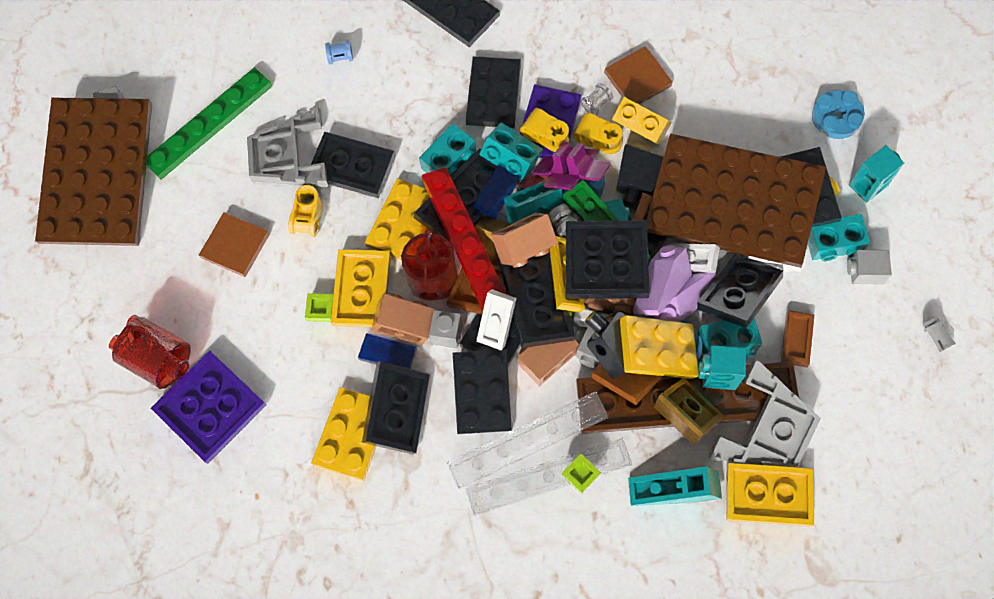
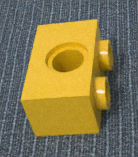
M625 97L612 118L617 123L659 145L672 124L669 120Z

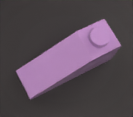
M665 246L650 260L648 266L649 298H637L633 309L634 315H659L693 275L686 248Z
M699 272L694 274L659 315H645V318L673 322L681 321L697 309V302L716 279L715 273Z

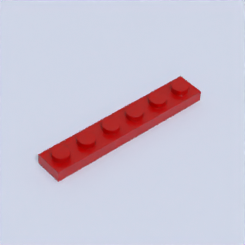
M443 167L422 174V182L483 311L487 293L491 289L506 294L447 168Z

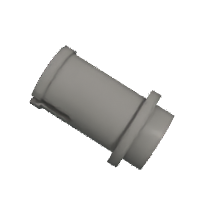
M936 316L923 323V325L925 326L924 331H928L939 352L956 343L943 325L945 321L940 320Z

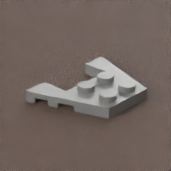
M318 106L310 108V113L301 117L298 114L290 117V121L277 127L274 124L247 137L249 176L252 182L328 187L327 170L324 163L303 167L299 165L297 133L322 129Z
M753 359L743 382L768 393L765 404L745 445L718 434L708 457L713 461L723 460L742 464L755 463L767 466L798 468L821 418L765 368L761 362Z

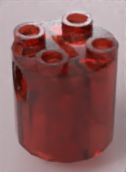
M423 233L411 238L404 246L401 254L402 267L411 292L414 296L428 301L448 298L458 278L454 249L450 242L443 236L434 233Z
M131 316L127 321L126 327H124L119 335H115L110 340L108 346L112 350V359L116 364L158 389L167 388L175 380L181 379L189 368L190 344L145 317Z

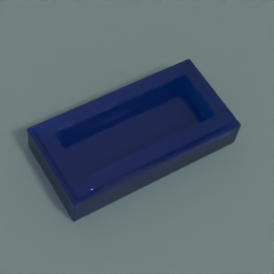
M498 165L476 199L474 208L496 219L505 206L504 197L513 193L520 182L521 176L515 175Z
M366 333L358 359L375 365L377 362L382 361L411 369L417 347Z

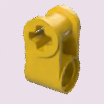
M538 108L531 112L520 128V132L525 138L548 148L552 152H556L562 142H569V127L567 124Z
M585 113L573 134V138L578 143L584 144V146H590L611 155L620 151L623 133L619 125L601 119L594 114Z
M304 185L296 191L288 223L290 234H295L296 232L308 233L312 237H316L318 234L323 202L313 186ZM309 197H313V198H314V200H313L311 203H308V204H305V203H304V201H305L307 198H309Z

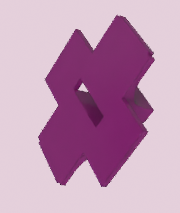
M562 142L553 156H545L540 161L533 174L550 176L543 185L546 188L572 190L580 179L601 180L611 166V163L594 159L599 153L598 149H586L582 143H577L575 147H571L569 142Z

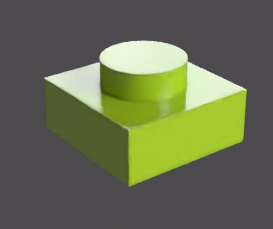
M307 293L306 321L331 322L334 294Z
M580 454L561 475L582 495L601 475V472L586 457Z

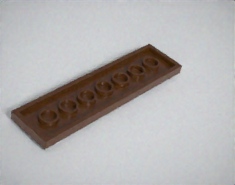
M793 361L763 364L765 368L799 398ZM746 365V374L750 368V365ZM663 376L637 405L597 382L592 377L577 378L576 387L581 434L674 427L654 408V405L661 393L682 378ZM698 377L686 379L724 415L718 423L757 420L769 395L744 383L743 380L736 390L702 388L703 379Z

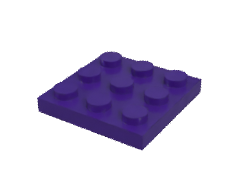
M209 351L150 409L205 463L209 464L267 404Z

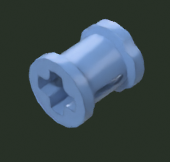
M349 39L345 40L344 43H325L329 65L333 64L334 61L347 59L349 62L353 61Z

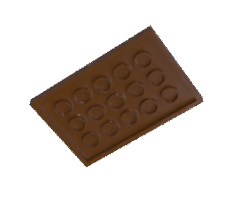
M51 97L35 242L39 244L139 246L152 102L150 99Z
M670 133L646 219L647 232L695 244H716L721 250L802 268L826 167Z

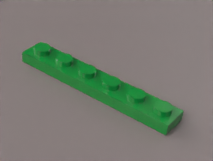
M254 67L147 156L146 166L162 180L272 87L271 82Z

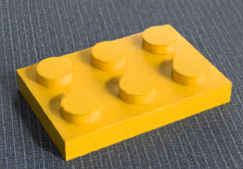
M397 178L365 241L366 247L376 251H390L392 257L413 264L429 231L413 218L414 212L429 198L427 190Z
M338 249L331 315L332 326L372 328L378 301L384 294H388L390 251Z
M627 315L620 318L625 372L693 379L699 376L693 324Z
M339 387L311 462L313 466L360 481L365 480L377 447L362 443L370 396Z
M728 463L726 465V521L814 526L813 469Z

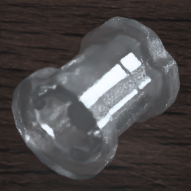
M598 83L595 86V90L588 97L581 99V104L588 113L598 115L600 113L599 109L606 102H611L614 96L606 85Z

